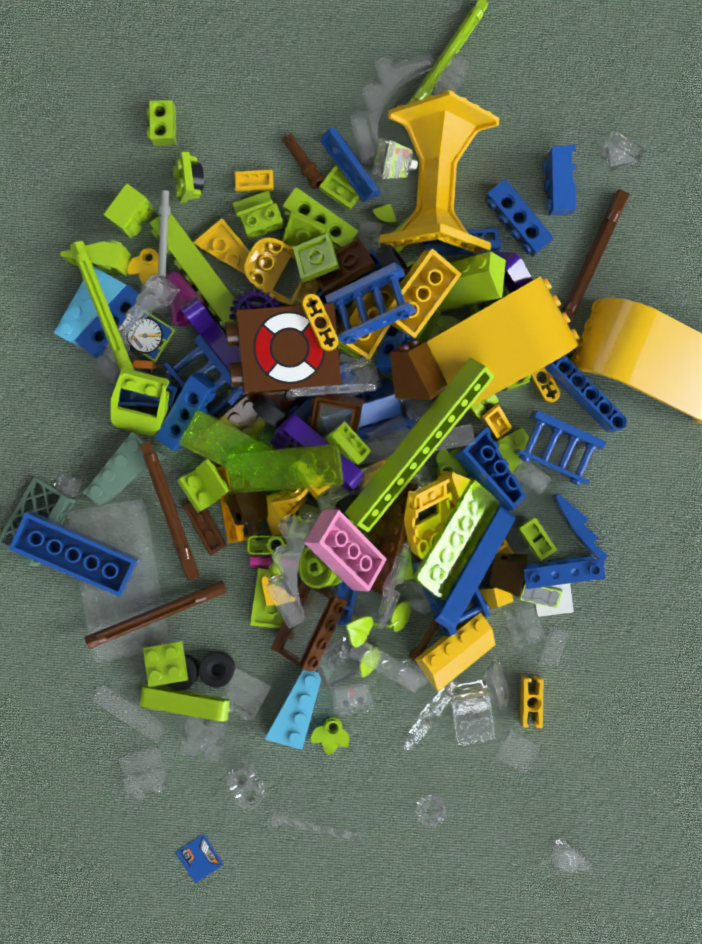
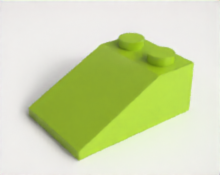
M110 240V243L102 241L85 246L93 267L105 273L127 277V269L132 255L121 242ZM71 249L60 253V256L68 263L78 266Z

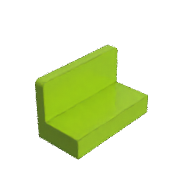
M265 191L234 202L233 206L239 222L242 223L240 216L273 204L269 191Z

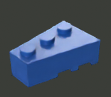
M576 144L552 146L545 160L542 161V171L546 174L544 190L548 194L546 210H549L550 216L573 214L577 209L576 183H574L573 171L576 170V164H572V152L576 151Z
M170 382L166 391L169 392L168 407H173L183 387ZM121 388L118 405L159 406L160 398Z

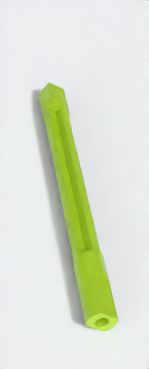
M478 0L408 104L414 100L425 99L430 95L482 18L483 13L488 7V1Z
M74 242L70 245L118 368L119 370H121V367L134 370L84 242Z

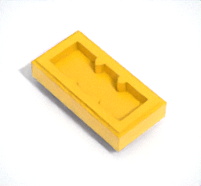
M272 169L234 172L236 193L274 190Z

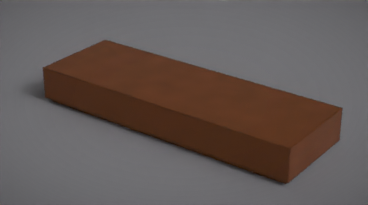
M191 502L182 505L209 555L227 547L207 508L197 513Z

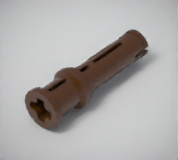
M288 134L289 140L285 136L282 142L302 168L301 174L307 177L311 183L310 187L312 189L318 188L325 180V177L321 176L316 169L317 165L310 162L293 135Z

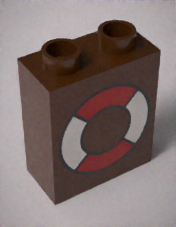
M334 303L323 304L337 335ZM306 305L307 307H312L314 311L313 314H310L311 317H313L317 313H321L320 310L316 312L314 308L315 305ZM302 306L237 310L235 321L225 322L227 346H238L239 362H229L231 386H242V395L329 388L342 384L338 345L332 351H325L320 347ZM318 317L315 319L314 324L317 328L322 329L325 327L326 322L322 317ZM328 328L324 332L319 333V335L322 336L324 334L326 337L324 344L332 347L331 343L334 340L333 338H328L326 334L330 332Z

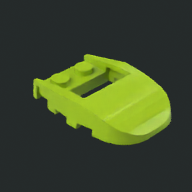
M121 367L111 397L112 424L122 430L141 435H157L169 410V392L166 391L169 379ZM121 388L160 398L157 416L118 406Z

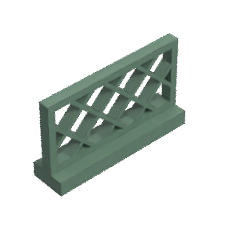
M34 476L0 535V546L24 560L23 562L29 566H38L40 562L10 550V545L4 542L8 534L13 533L14 538L17 532L15 521L19 517L23 518L26 512V502L32 500L33 512L39 514L40 511L47 510L49 519L63 524L76 501L73 497L67 496ZM38 483L42 485L43 494L35 496L34 488ZM55 493L60 496L56 504L50 505L49 495ZM44 497L46 507L38 509L36 499Z

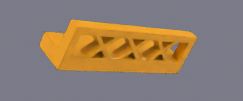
M240 463L217 467V473L226 482L229 492L220 499L227 542L234 543L248 540L250 536L244 537L243 527L247 524L238 526L235 524L225 500L226 496L237 494L236 490L238 487L243 492L249 490L245 464ZM234 468H239L240 477L238 480L233 475Z

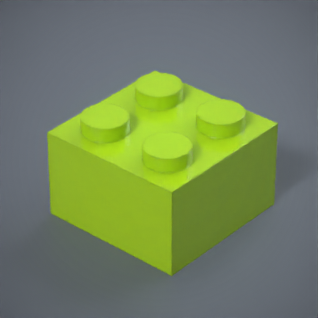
M126 183L103 215L114 227L132 239L133 236L140 232L143 222L152 216L154 208L144 195Z

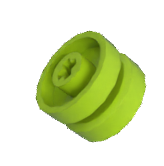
M309 547L305 548L300 554L298 571L301 579L307 586L311 588H324L342 583L343 580Z

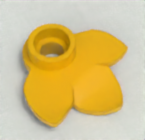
M152 248L142 250L139 256L131 259L127 269L128 274H139V278L144 286L152 284L155 277L158 276V253ZM152 255V260L147 261V256Z

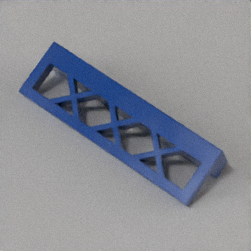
M334 127L329 128L320 142L361 200L365 203L380 196L381 191L340 133Z
M498 228L466 230L468 234L480 239L485 234H494V240H487L491 243V250L478 253L499 252L502 248ZM438 239L436 240L440 242L439 244L427 245V241L423 242V251L434 249L441 256L477 254Z

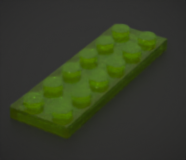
M199 409L194 413L179 441V445L276 493L287 487L286 484L295 475L290 467L299 461Z
M339 444L226 454L231 493L344 484Z
M476 480L469 481L412 578L442 601H444L500 504V501Z

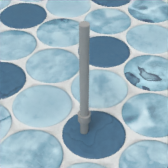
M165 190L161 191V206H159L158 213L160 215L157 309H164L168 216H170L171 209L169 207V191Z

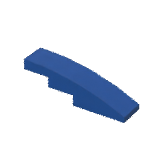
M554 494L552 498L572 533L597 559L603 558L604 562L608 555L594 544L599 537L584 526L588 518L562 496Z

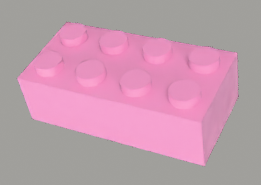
M323 510L304 541L353 591L369 592L387 560L339 510Z

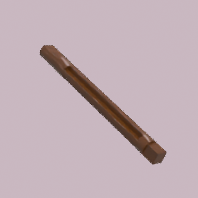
M617 190L563 308L570 321L578 310L630 196L629 193L623 190Z
M151 441L144 442L140 445L144 454L143 457L187 580L198 578L200 575L157 453L154 451Z
M223 580L135 617L84 637L86 645L89 649H92L225 594L227 590Z

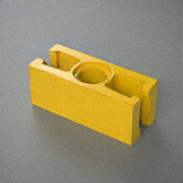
M521 675L520 724L523 728H529L527 720L529 711L535 712L534 727L543 728L544 679L539 675H533V679L536 680L535 691H528V682H531V678H528L527 675ZM529 698H536V702L533 705H527Z

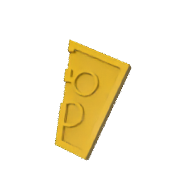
M220 219L193 242L200 249L245 275L244 264L250 251L223 219Z

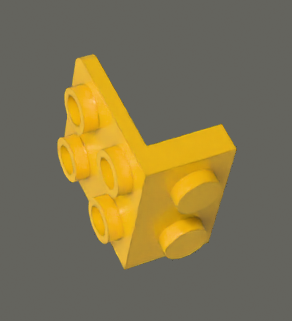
M293 479L286 484L287 487L278 492L276 498L271 502L282 522L288 521L308 500L306 494L309 490L301 480Z

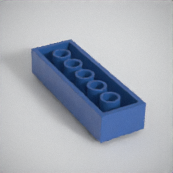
M33 511L25 512L9 547L14 552L119 597L124 594L140 559Z

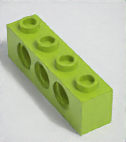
M295 187L283 204L284 214L288 218L292 210L300 212L301 209L306 208L309 210L306 216L314 220L322 219L325 221L324 225L328 226L326 233L330 235L333 230H338L341 233L338 237L331 236L335 251L351 243L359 236L357 229L297 187Z

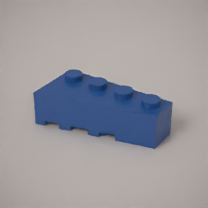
M487 426L478 431L453 456L477 483H480V487L497 506L500 505L507 511L515 509L526 495L515 475L511 474L508 468L509 464L501 456L498 450L499 446L496 441H493Z

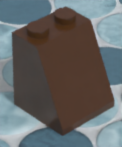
M409 339L407 343L397 345L396 349L390 351L395 398L431 400L442 393L448 384L427 342Z

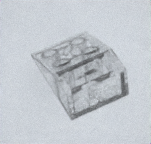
M485 680L447 687L457 745L463 746L494 740L495 732L490 694Z

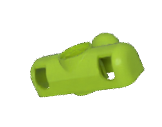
M250 536L248 538L247 550L250 554H273V562L270 564L269 570L272 575L280 576L284 572V565L280 562V555H300L306 548V544L304 543L305 538L299 536ZM255 537H262L263 540H256ZM293 538H301V541H294ZM276 540H279L282 544L281 549L278 551L273 548V543ZM256 550H263L262 553H255ZM294 550H301L300 553H293Z

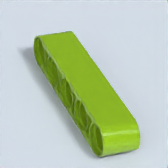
M142 685L139 706L208 720L227 721L230 700L190 691L174 690L168 687H148V685Z

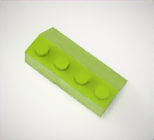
M487 252L449 262L462 275L438 306V309L445 311L502 298L506 260L493 252Z

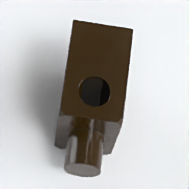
M265 487L226 496L225 500L237 526L247 524L249 535L261 532L258 521L268 517Z
M497 553L493 563L490 564L486 571V574H491L490 585L520 596L524 579L523 569L526 568L528 555Z

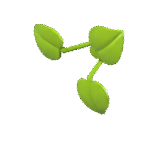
M408 599L398 603L393 608L389 624L373 622V619L369 616L360 618L352 616L351 621L345 625L350 644L353 647H359L364 643L367 647V651L363 652L359 661L361 677H366L376 668L381 656L380 649L378 647L372 648L366 641L372 626L392 627L394 632L402 630L407 624L411 613V605Z

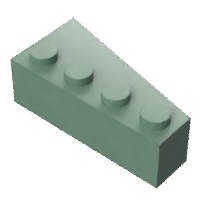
M131 432L83 493L96 504L104 505L124 490V488L136 481L148 471L140 446L147 441L137 433ZM153 447L159 461L166 458L165 455Z

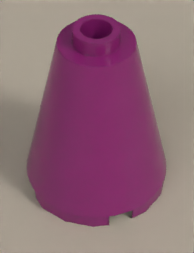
M170 272L166 275L165 292L173 325L178 324L179 327L190 326L192 324L180 309L195 297L207 311L208 307L180 273Z

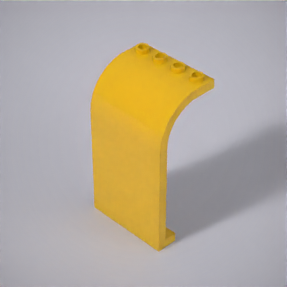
M542 276L538 277L427 341L447 384L452 381L470 357L486 366L495 376L472 406L556 361L579 345L576 340L580 338L576 330H570L567 324L571 322L566 312L561 313L558 308L561 305L556 295L552 296L549 291L552 286L547 277L545 279Z
M622 298L597 299L592 305L591 315L585 322L584 332L578 340L579 345L570 361L581 372L599 374L619 381L694 418V422L702 424V333L652 307Z

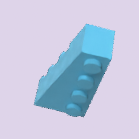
M93 267L106 301L109 304L126 284ZM84 280L54 331L56 335L78 346V343L75 340L98 316Z
M316 668L315 672L306 670L300 672L269 728L265 740L303 749L323 669Z

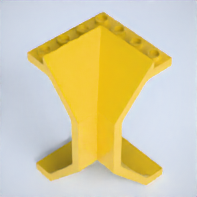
M445 90L438 95H429L425 99L414 100L410 104L398 105L397 108L388 110V118L406 128L419 158L418 189L415 211L398 232L380 235L379 243L397 247L438 239L473 253L490 251L491 243L468 234L454 213L456 168L459 159L475 135L481 130L499 126V117L493 115L490 111L480 108L479 105L467 101L466 98L458 96L451 90Z

